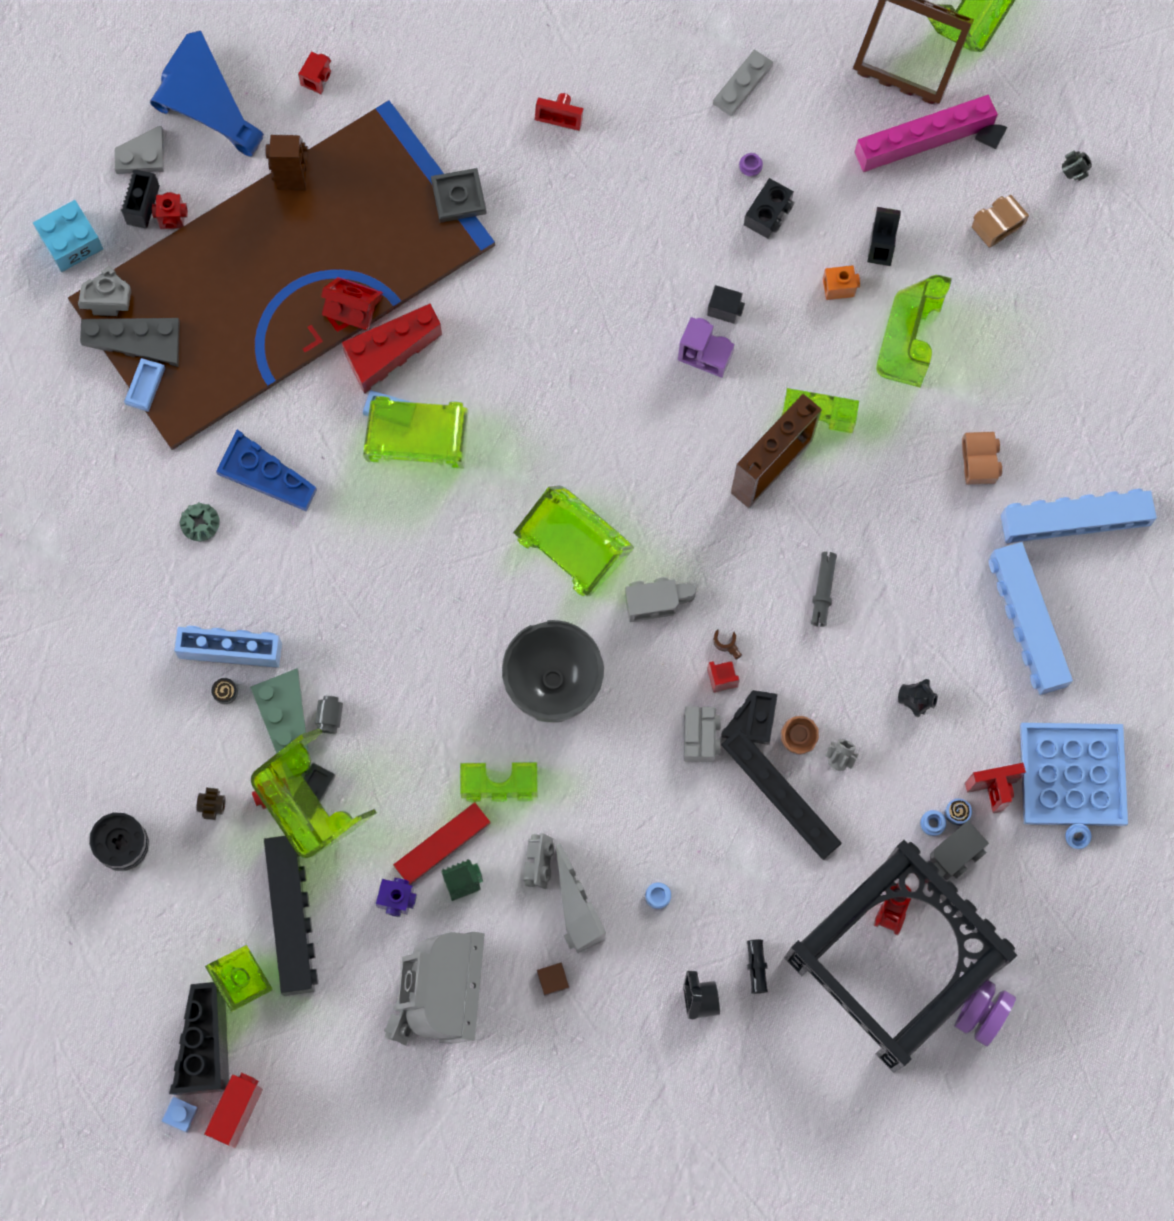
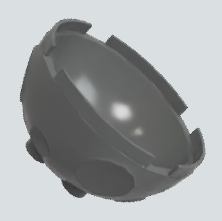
M547 620V622L524 628L512 639L504 654L502 678L506 692L520 710L537 721L557 723L582 713L595 700L604 678V662L597 644L583 629L566 621Z

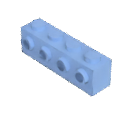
M198 626L178 627L174 651L179 659L279 668L282 642L278 635L270 632L255 634L246 630L232 632L222 628H211L210 630L201 629Z

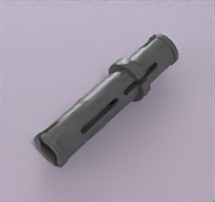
M828 552L821 553L816 595L812 599L814 609L811 624L817 627L818 623H821L820 627L827 626L828 608L832 605L830 595L837 554L830 552L829 556H827Z

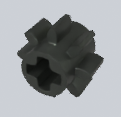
M1074 150L1065 155L1066 161L1062 164V170L1067 178L1080 181L1089 176L1087 171L1092 167V163L1085 152L1080 153V151L1075 152Z

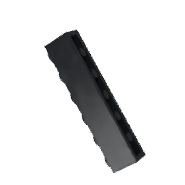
M295 834L264 838L280 991L283 996L315 992L314 985L319 984L317 969H312L311 959L316 958L314 943H309L308 933H312L313 929L311 917H306L305 907H310L308 891L303 892L302 882L307 881L305 866H300V856H304L302 841L297 840Z

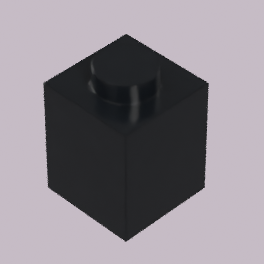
M715 285L708 305L707 316L734 324L736 317H741L745 303L741 302L743 293Z

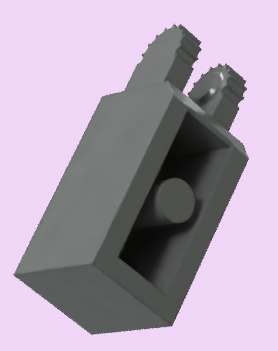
M968 820L930 853V861L939 869L940 872L938 874L942 878L944 877L948 880L954 876L957 879L967 870L965 865L971 859L976 863L987 853L984 848L989 843Z

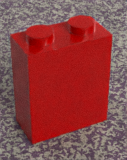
M242 1072L239 1077L232 1074L204 1135L236 1148L263 1091L261 1087L257 1086L259 1081Z

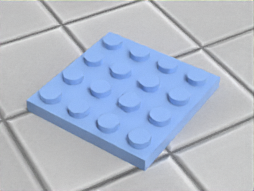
M1020 724L1021 763H1024L1026 773L1022 776L1023 819L1025 825H1128L1123 724Z

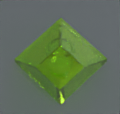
M247 945L205 966L231 1012L273 990Z

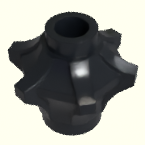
M924 679L916 684H902L898 694V702L910 708L915 717H920L921 714L925 715L926 710L935 708L938 700L937 693H933L929 679Z

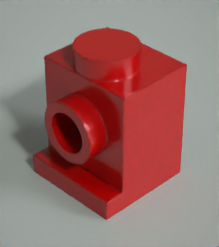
M311 51L298 73L300 85L322 95V84L327 82L331 75L329 66L331 59L325 54H317Z

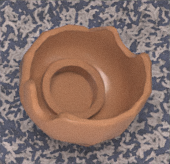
M795 716L788 719L781 729V741L784 747L794 754L801 755L812 751L819 739L818 727L813 720L805 716Z

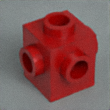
M167 192L163 195H156V204H152V216L157 219L160 229H180L184 226V218L188 217L187 203H183L180 194Z

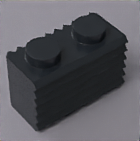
M134 169L131 179H129L128 191L126 196H124L123 208L120 210L127 225L148 228L152 214V204H155L160 185L156 174Z

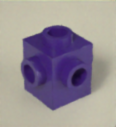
M394 878V881L382 879L376 906L377 908L385 909V914L400 917L401 913L408 915L409 908L414 909L417 894L413 893V886L409 885L408 880ZM401 895L398 900H394L395 896Z

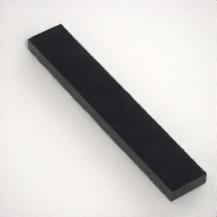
M741 728L721 744L822 860L842 844Z

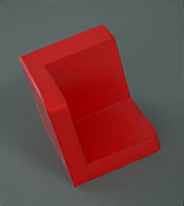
M714 661L708 663L707 671L713 693L738 687L740 680L739 676L735 674L732 661L715 665Z

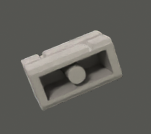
M685 707V762H714L715 755H720V740H716V730H720L721 716L716 715L715 707Z

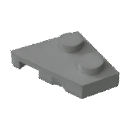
M157 126L115 148L116 174L132 173L134 169L146 172H164L162 126Z

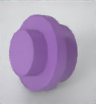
M748 153L740 159L739 168L746 176H756L762 171L763 162L757 154Z

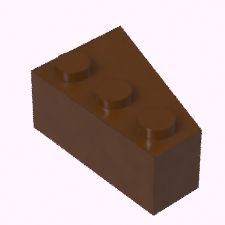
M270 135V144H266L265 155L266 159H268L269 170H271V179L276 182L277 189L306 190L308 146L303 142L300 135Z

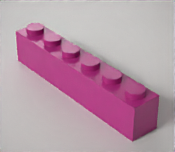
M988 94L857 140L854 153L862 171L866 172L976 134L984 127L994 125L998 114Z

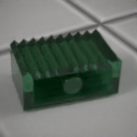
M469 859L466 862L462 861L461 864L457 863L456 866L452 865L451 868L447 867L446 870L442 869L441 871L452 901L481 890L479 883L484 882L478 864L472 865Z

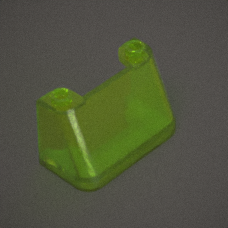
M933 275L896 293L876 364V370L881 377L921 388L930 365L932 349L928 343L916 339L921 319L926 320L929 313L935 310L941 312L952 278Z
M376 396L375 400L370 401L363 457L366 462L379 463L381 457L385 461L403 460L438 463L439 465H444V461H446L445 464L452 465V468L464 469L469 410L463 407L461 402H449V405L390 401L389 397Z
M549 486L513 532L518 537L517 541L527 549L530 547L539 548L573 578V589L579 595H586L587 597L591 596L634 549L631 542L563 486Z

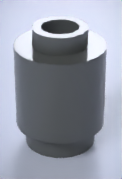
M324 696L323 700H318L315 719L318 732L336 734L337 728H340L343 703L338 702V697Z

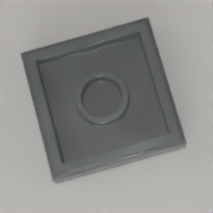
M478 168L431 176L440 223L487 214Z

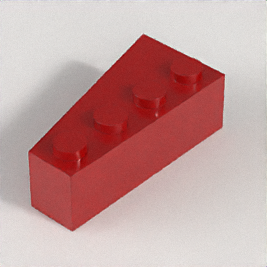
M431 303L342 342L344 354L363 393H367L374 384L384 380L391 371L398 366L401 367L407 362L408 358L415 353H419L442 335L441 323Z

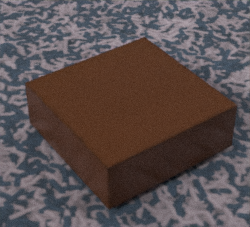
M562 962L537 970L544 996L569 989Z

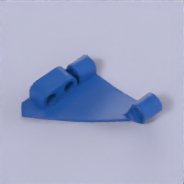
M202 31L186 34L164 68L161 75L162 83L151 98L150 104L161 113L168 114L169 110L172 109L208 126L229 139L239 152L249 157L253 156L263 140L264 134L243 119Z

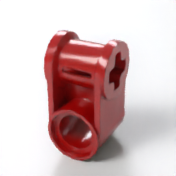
M898 883L890 888L891 890H900ZM906 885V888L911 892L909 886ZM905 898L904 902H897L894 899L884 901L879 908L873 926L878 927L880 925L894 931L895 935H899L911 898Z

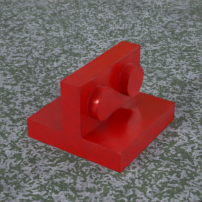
M337 277L323 288L321 297L326 299L322 315L368 330L375 305L381 301L383 292Z
M1024 763L973 772L965 782L967 793L987 789L993 813L1004 811L1012 802V798H1014L1012 784L1017 783L1026 773Z

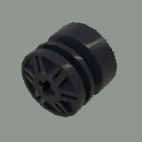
M113 812L101 817L94 824L90 832L89 845L93 855L103 865L115 871H128L136 868L144 861L149 851V838L146 830L134 817L126 813ZM122 837H124L127 845L121 846L119 850L115 843L116 841H121Z

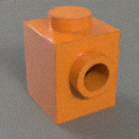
M854 265L825 268L822 279L826 300L855 297L857 288H860V277L858 273L855 274Z

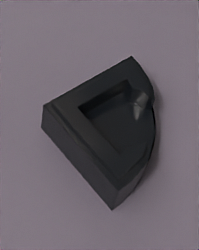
M998 124L986 126L977 133L975 140L996 149L1007 127Z

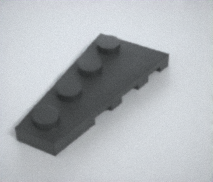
M179 318L81 319L80 343L86 347L109 352H121L127 356H139L148 358L149 361H161L179 367L180 321Z

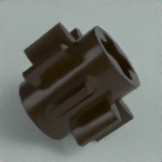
M206 787V793L198 794L196 811L202 812L204 819L216 820L217 814H224L225 795H220L218 788Z

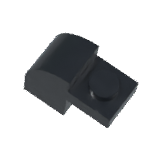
M877 207L870 236L867 263L891 266L901 210Z

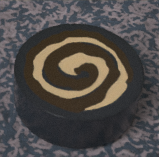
M221 678L214 682L211 693L218 703L225 705L232 703L236 699L238 689L231 679Z

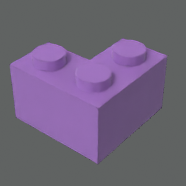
M691 317L680 340L678 361L723 378L735 344L731 343L726 337L713 336V325L707 320Z

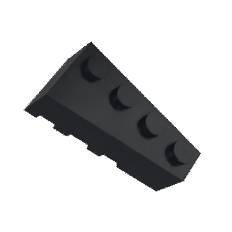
M219 982L191 984L184 1016L183 1033L180 1035L178 1059L175 1061L173 1084H171L169 1094L177 1096L223 1092L229 1082L225 985Z

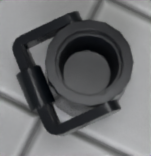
M687 971L683 991L688 1019L694 1020L701 1017L720 1015L716 982L700 983L697 971Z

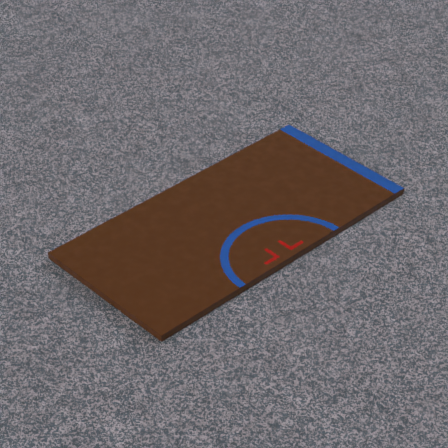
M390 100L308 149L306 190H278L276 182L272 181L271 173L113 269L116 275L131 288L128 311L118 310V316L93 315L92 309H79L80 290L69 296L68 300L81 319L179 318V367L172 366L166 362H156L164 365L165 371L149 412L145 411L170 449L173 450L363 330L322 315L326 299L321 297L323 288L337 277L383 292L381 301L375 305L371 320L372 324L494 247L495 241L476 216L440 223L431 176L444 173ZM104 351L128 388H130L141 358L148 360V358L131 357L116 351Z

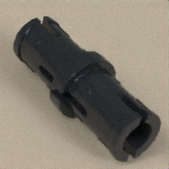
M748 940L749 964H747V970L750 971L751 994L767 993L765 969H768V965L764 959L763 940Z

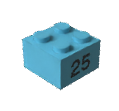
M76 200L33 222L38 235L61 272L103 250L97 234Z

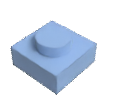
M173 1097L162 1122L188 1132L198 1107Z

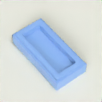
M141 358L125 398V405L149 412L165 371V366Z

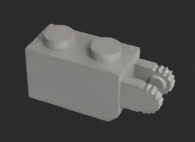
M658 578L653 583L644 584L642 581L630 583L629 586L625 587L629 622L673 616L677 612L679 604L690 603V601L694 600L696 596L695 586L691 583L675 584V579L668 580V578Z

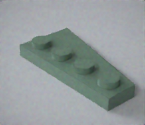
M298 668L250 687L287 780L307 773L311 766Z

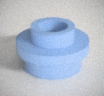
M930 810L922 816L920 825L927 835L937 836L945 830L946 819L941 812ZM929 820H935L937 827H930Z
M1084 824L1071 825L1065 833L1068 845L1075 849L1085 848L1092 838L1089 828ZM1082 833L1080 838H1074V834Z

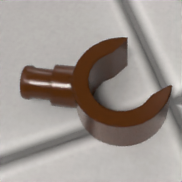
M717 629L713 638L714 646L720 651H728L734 656L735 660L739 659L742 654L735 645L736 633L733 632L731 643L724 645L718 641L719 629Z

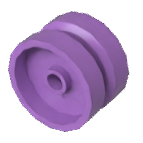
M989 980L963 1004L954 1027L967 1034L979 1022L974 1037L976 1041L984 1046H988L995 1038L1016 1001V997L1005 990L999 992L994 1000L991 1001L996 991V984Z

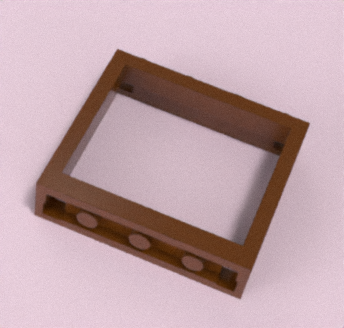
M878 0L852 69L856 70L857 74L864 78H870L871 76L878 79V82L884 86L892 87L893 85L901 88L900 91L904 94L921 96L922 100L926 103L935 104L936 102L940 104L975 19L927 0ZM887 1L961 30L937 91L864 62Z
M802 394L737 463L731 494L747 508H750L813 441L822 409L805 394ZM802 435L806 441L802 443L798 439L799 436Z

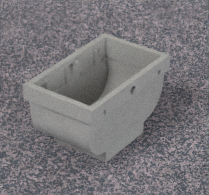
M450 932L427 938L415 947L413 954L402 957L397 1010L406 1011L408 1024L414 1033L424 1038L438 1039L439 1043L447 1044L475 1040L485 933L469 932L464 934ZM470 983L474 984L473 989L470 988Z

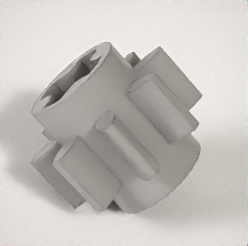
M839 739L837 744L831 741L825 754L829 758L828 764L839 771H844L846 767L852 769L859 755L854 752L856 749L855 745L845 739Z

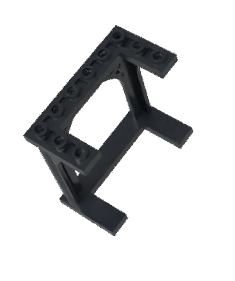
M905 840L896 846L886 861L805 939L801 942L798 940L784 956V959L801 977L808 971L881 1047L875 1054L893 1073L906 1066L912 1060L910 1056L996 972L1018 956L1014 952L1015 947L1006 938L1001 939L995 933V926L988 919L985 918L983 920L976 913L977 908L968 899L963 900L957 894V887L951 881H945L938 874L940 872L939 869L931 861L926 862L919 855L921 851L914 843H907ZM911 873L915 874L919 880V886L915 892H910L905 885V879ZM899 879L900 891L894 892L890 888L896 886L897 884L894 881ZM925 884L927 885V890L929 892H931V890L933 891V895L931 897H928L923 893ZM895 898H912L931 905L949 922L957 941L958 960L955 972L947 986L892 1038L818 959L877 904ZM945 906L951 910L950 913L944 911ZM966 925L965 929L973 933L964 935L960 931V926ZM969 939H977L983 944V948L980 952L972 953L965 949L964 943ZM965 957L972 960L977 959L974 964L971 961L969 967H966L964 964Z

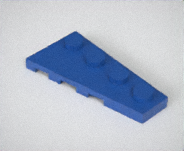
M238 429L216 470L219 476L306 512L317 491L313 484L294 470L289 469L279 459L270 455Z

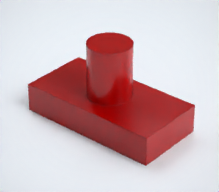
M560 93L556 101L538 97L534 120L580 131L584 108L570 105L571 97L566 93Z

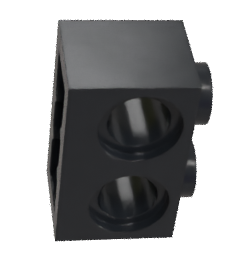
M769 178L745 214L743 225L768 239L772 232L777 233L783 222L781 218L784 213L788 215L795 203L792 201L794 191ZM779 198L782 202L777 203L772 201V199ZM765 216L768 217L770 220L762 221L760 217Z

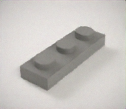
M754 49L713 99V105L732 117L771 69L773 61Z

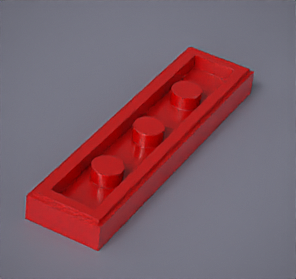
M474 802L394 863L393 866L402 878L408 880L409 885H411L491 824V822Z

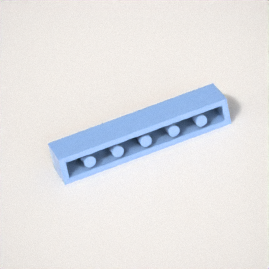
M1133 489L1125 494H1119L1116 491L1108 492L1104 496L1099 497L1088 494L1074 500H1070L1069 497H1063L1046 503L1045 500H1038L1032 502L1031 505L1024 506L1021 503H1013L1004 508L1001 514L1005 543L1151 526L1157 519L1151 490L1143 491L1142 489Z
M1023 542L995 549L990 556L989 567L992 573H996L998 579L997 589L1000 596L1005 598L1007 604L1005 605L1007 617L1013 620L1015 626L1013 629L1016 641L1022 645V659L1026 666L1029 665L1031 670L1030 680L1033 688L1038 690L1039 695L1068 687L1073 679Z

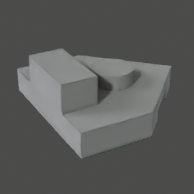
M110 266L102 270V274L93 280L89 279L81 285L78 302L79 309H92L93 315L118 316V310L128 311L131 288L116 275Z

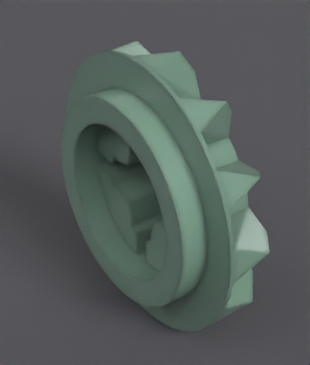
M198 502L194 505H188V508L181 513L179 523L183 534L193 541H205L215 535L219 528L220 519L213 507L209 504ZM202 515H204L203 520L207 525L199 524L198 527L195 528L196 523L194 520H192V518L199 519Z

